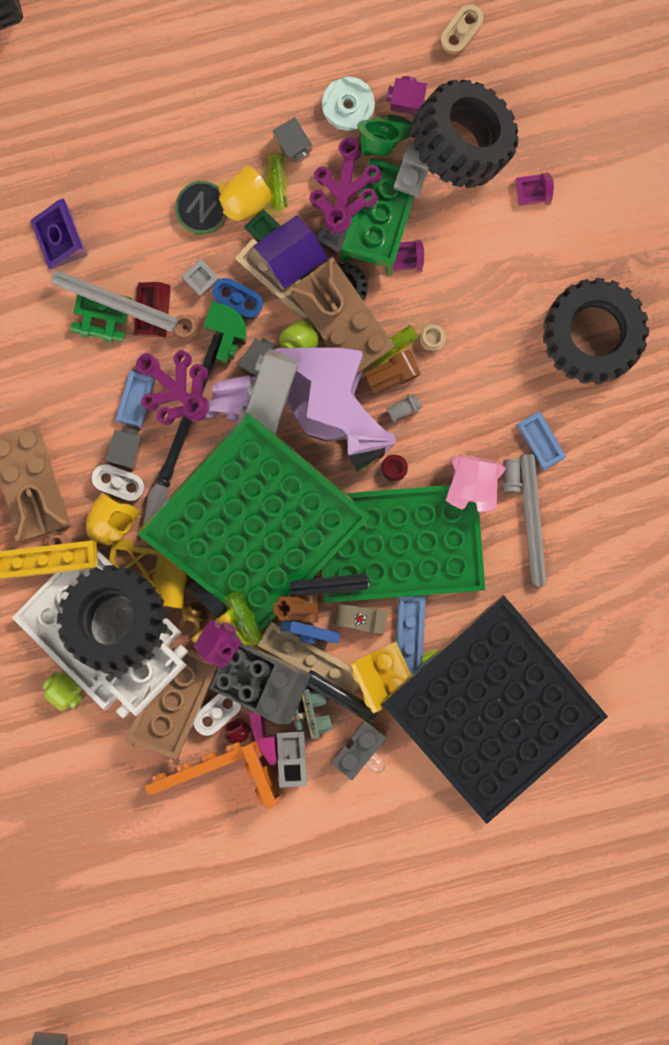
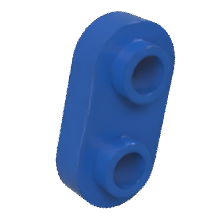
M222 278L214 284L212 292L217 303L235 309L242 317L248 319L255 318L262 312L263 301L257 292L230 278ZM224 289L231 290V295L229 297H223L221 295ZM246 302H254L255 307L252 310L246 309Z

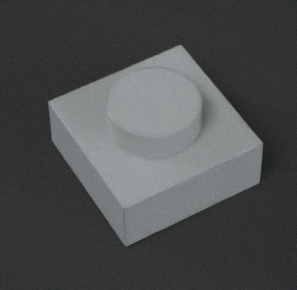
M324 224L316 239L319 244L339 254L348 229L342 233L335 234L331 233Z
M202 259L182 276V279L200 298L220 280Z

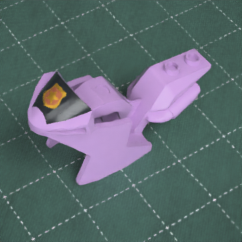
M345 348L274 349L277 352L300 359L286 402L310 438L325 442L347 439L349 459L358 474L377 463L396 444V435L386 432L354 397L362 371L357 373L363 357L361 351ZM248 375L217 381L216 384H213L212 400H209V411L205 417L216 418L217 414L227 415V420L238 421L243 406L248 407L251 397L247 396L252 380L256 381L258 376L251 377Z

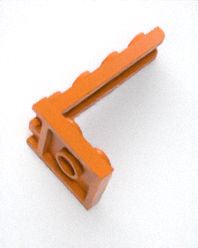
M256 740L242 746L239 742L224 747L225 753L217 756L215 752L208 753L199 757L201 762L191 766L190 762L174 767L176 772L166 776L165 771L150 777L151 782L144 786L146 792L153 795L246 758L245 769L249 778H254L258 788L255 789V793L259 803H264L266 809L276 806L284 799L272 766L262 754Z

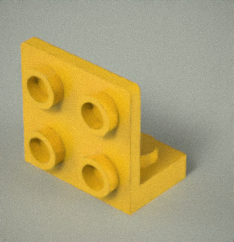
M396 642L351 663L352 676L360 684L364 702L367 707L371 708L373 713L383 709L382 700L411 676Z

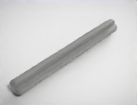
M55 270L52 275L51 283L55 286L170 332H173L178 320L176 317L59 270Z
M524 454L520 456L531 585L533 587H540L546 585L535 456L533 454Z

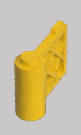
M121 539L117 544L111 545L109 561L116 568L120 567L116 561L118 550L128 551L133 561L125 567L130 569L135 564L138 565L144 574L143 578L148 579L156 588V592L162 596L164 600L163 606L183 607L185 585L188 576L184 571L157 550L134 547L135 541ZM133 552L142 553V554H141L140 556L136 557V555H135ZM148 554L157 555L156 567L147 572L140 560ZM155 573L154 581H153V579L151 578V575H153V574Z

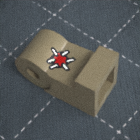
M338 604L335 625L384 635L388 610Z

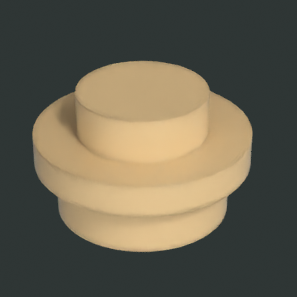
M429 324L421 330L420 343L426 350L437 351L444 346L446 333L441 326Z

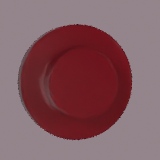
M389 455L383 460L381 471L386 479L399 481L406 476L408 464L400 455Z
M242 719L230 722L224 729L227 742L242 743L245 741L251 731L249 724L245 723Z

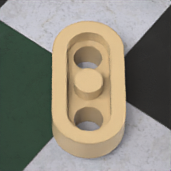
M469 4L463 6L457 12L441 35V46L445 52L455 55L461 53L467 47L483 24L484 16L479 7ZM471 17L474 19V23L467 24L465 19ZM451 38H456L459 43L457 45H451L449 43V40Z

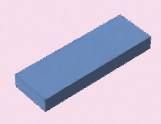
M426 596L398 597L396 643L411 675L422 665Z

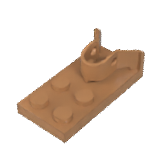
M333 257L303 280L288 288L330 348H345L362 352L363 357L357 373L395 347Z
M39 424L1 435L0 484L17 534L14 536L15 540L23 542L48 534L54 530L72 526Z
M173 642L169 645L173 651L179 646ZM186 648L188 653L182 658L186 663L185 668L136 716L126 737L129 746L136 745L173 760L175 765L180 763V753L219 668L218 665L204 661L198 652ZM151 686L149 687V689H148V691H147V693H146L145 698H146L147 695L149 694L150 689H151Z

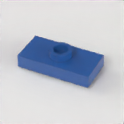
M281 621L279 629L282 632L301 636V642L316 644V640L338 644L340 638L338 632L295 621Z

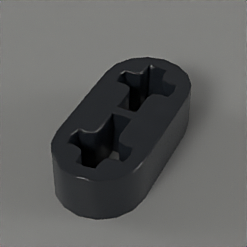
M191 579L185 585L217 618L227 609L224 604L194 579Z

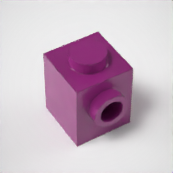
M402 76L401 79L395 78L394 86L389 85L386 99L387 102H391L390 111L415 115L424 103L427 83L417 82L416 78L410 76Z
M210 620L193 646L204 661L225 668L242 641L235 633V627L225 621L221 624Z

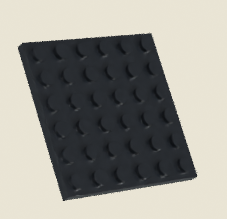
M504 595L500 596L381 702L383 707L486 824L608 717Z

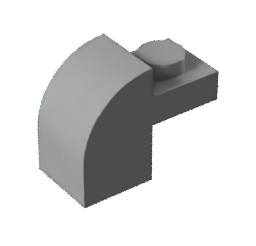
M410 140L393 189L419 198L425 178L429 172V167L426 163L422 164L418 158L419 152L414 149V140Z
M304 731L277 733L279 788L307 786Z

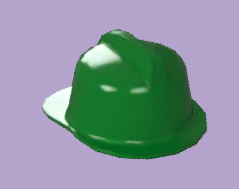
M383 115L360 121L357 124V128L361 133L362 154L365 156L389 155L398 142L412 137V122L398 115Z

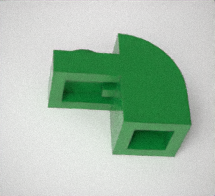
M212 301L204 328L206 331L223 336L216 360L219 363L228 365L229 359L234 360L238 350V345L235 344V341L246 343L247 330L243 318L235 309Z

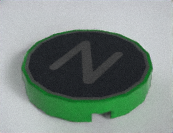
M196 181L188 184L180 191L176 199L175 212L180 224L187 231L196 235L213 233L225 223L227 216L223 213V208L219 201L220 192L217 185L208 181Z

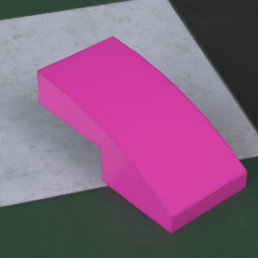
M250 711V721L256 742L269 764L276 765L279 760L277 734L266 735L265 717Z

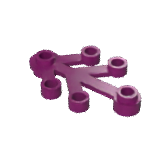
M354 137L343 139L338 147L340 154L344 158L339 184L332 178L330 171L326 167H319L314 172V178L318 184L325 185L335 196V207L328 202L322 190L313 191L309 197L312 205L315 208L321 209L326 215L325 225L327 229L335 234L346 231L351 225L352 216L363 207H373L378 201L374 190L365 189L357 200L347 206L348 200L368 183H378L382 178L379 168L376 165H370L361 176L351 183L355 161L360 158L362 153V147ZM376 172L374 176L369 177L372 173ZM368 196H372L371 199L365 200Z
M179 350L174 355L173 361L176 364L175 381L160 368L159 360L149 353L139 356L136 361L137 371L148 377L153 376L169 390L157 394H145L141 399V405L149 411H154L160 404L177 400L183 403L179 407L171 409L162 407L157 412V420L164 425H170L176 418L185 416L189 420L197 422L207 415L209 401L203 396V381L208 376V370L200 364H195L191 367L189 375L192 378V391L190 395L186 391L187 367L192 363V356L189 353Z

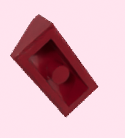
M138 282L137 302L169 315L171 286L162 282ZM135 318V336L165 338L167 336V330Z

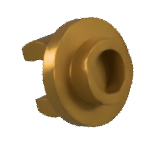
M198 603L183 605L180 611L183 616L180 621V627L183 628L186 621L189 620L195 624L193 632H198L202 622L207 618V612L203 606Z

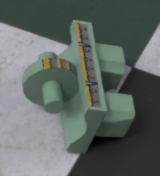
M305 689L301 698L304 712H300L298 705L292 721L295 722L296 731L304 729L302 719L305 718L309 738L314 739L318 738L319 734L331 730L332 724L329 715L316 718L314 715L313 707L327 704L325 696L315 690L309 691V689Z

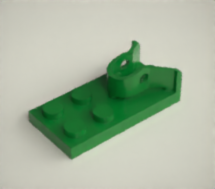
M371 158L368 166L376 165L382 173V178L376 184L368 183L363 187L358 198L363 190L372 189L376 193L378 201L373 207H363L352 216V222L342 246L340 262L344 263L351 258H356L383 266L387 275L392 276L394 263L415 196L393 189L401 166ZM376 172L372 173L369 177L374 176ZM368 196L365 200L371 199L372 196Z

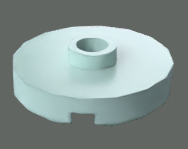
M348 76L337 81L335 80L324 91L322 99L323 114L327 121L337 129L344 131L358 130L357 124L360 121L369 120L373 116L375 100L372 90L368 84L359 78ZM350 101L353 103V107L347 109L343 104Z

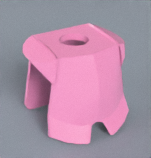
M462 454L451 456L450 459L455 470L449 484L451 486L446 501L460 509H464L468 502H474L477 505L478 512L497 510V479L503 474L506 467L497 462V460Z

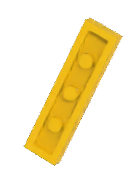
M93 540L0 551V580L89 570L98 567L97 544Z

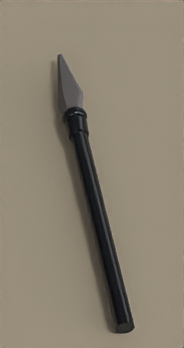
M215 334L202 365L208 370V376L203 381V392L223 338ZM186 416L181 419L166 461L158 474L160 477L156 478V484L148 492L143 525L167 500V490L171 485L169 480H172L174 467L192 423Z

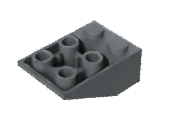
M241 643L226 667L219 666L210 689L276 724H290L312 674L291 663Z

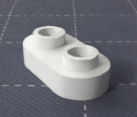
M107 464L100 465L93 471L92 482L100 491L127 501H136L144 494V482L135 474ZM104 474L111 475V481L107 484L102 482ZM130 483H135L136 490L133 493L127 491V486Z
M218 694L199 711L194 727L202 735H212L239 712L241 705L233 701V706L227 709L223 706V701L227 697ZM206 716L211 717L213 720L212 725L209 727L203 724V718Z

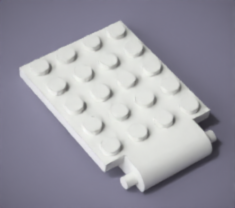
M97 549L98 568L103 570L105 565H113ZM89 570L55 573L12 618L103 710H107L119 699L123 704L116 712L123 719L130 711L135 716H138L185 668L186 663L182 658L188 653L187 649L181 644L174 651L169 647L182 632L168 618L163 619V623L168 625L166 634L161 633L159 639L163 643L160 648L155 646L152 650L155 656L150 661L143 659L141 661L142 667L136 670L128 668V673L124 674L117 672L106 674L99 670L96 671L73 658V654L66 650L63 646L65 641L59 637L58 629L62 628V625L57 623V614L62 613L63 610L59 607L61 598L66 600L69 594L65 590L69 585L74 587L78 583L76 578L81 574L89 576ZM115 596L104 601L96 609L92 619V633L99 643L111 644L117 642L128 633L134 619L132 602L124 596ZM151 686L150 692H149V694L147 695V697L145 698L146 693H147L149 687Z

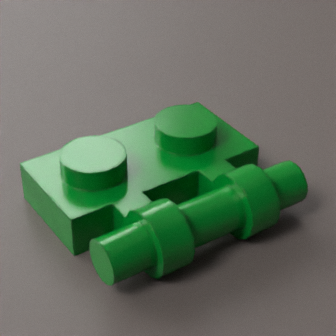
M77 294L73 313L83 316L82 324L72 322L70 332L80 334V337L83 338L92 336L102 338L104 342L113 343V341L123 343L125 332L116 331V323L127 325L129 315ZM93 318L107 321L106 328L92 326Z

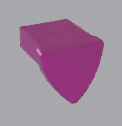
M546 172L540 175L518 177L515 179L519 206L538 203L549 205L552 203L554 181L550 173Z
M420 239L411 242H401L393 271L416 270L417 272H422L424 265L423 242Z

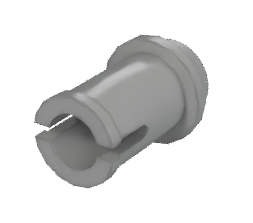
M407 394V398L386 409L393 422L396 423V421L413 412L419 413L418 410L422 406L416 394L411 396Z
M505 459L503 463L506 470L504 471V483L501 484V487L504 488L505 493H519L520 488L523 487V484L520 483L521 460Z

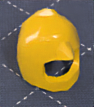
M247 164L228 182H220L219 201L223 208V213L233 220H246L257 215L272 200L270 190L262 177Z
M101 493L93 502L86 520L87 536L89 539L96 541V543L105 545L116 544L129 531L139 516L140 511L132 505L124 504Z

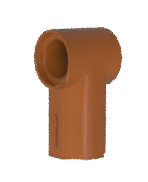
M410 350L403 351L388 360L389 362L364 373L373 395L397 383L403 384L421 375Z
M319 595L279 597L278 601L274 603V614L278 616L279 620L318 622Z

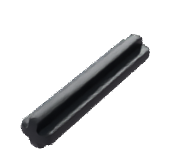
M367 574L289 582V592L292 597L369 589V577Z
M310 670L308 672L312 674L307 684L308 687L369 723L375 719L378 712L373 713L371 708L367 707L362 699L315 671Z

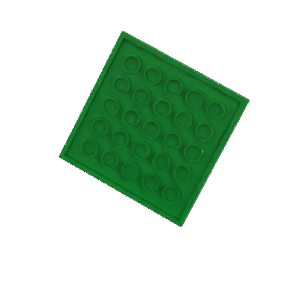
M247 412L138 530V535L261 633L277 616L274 614L273 607L279 597H292L289 592V582L312 579L370 518V515L264 424Z

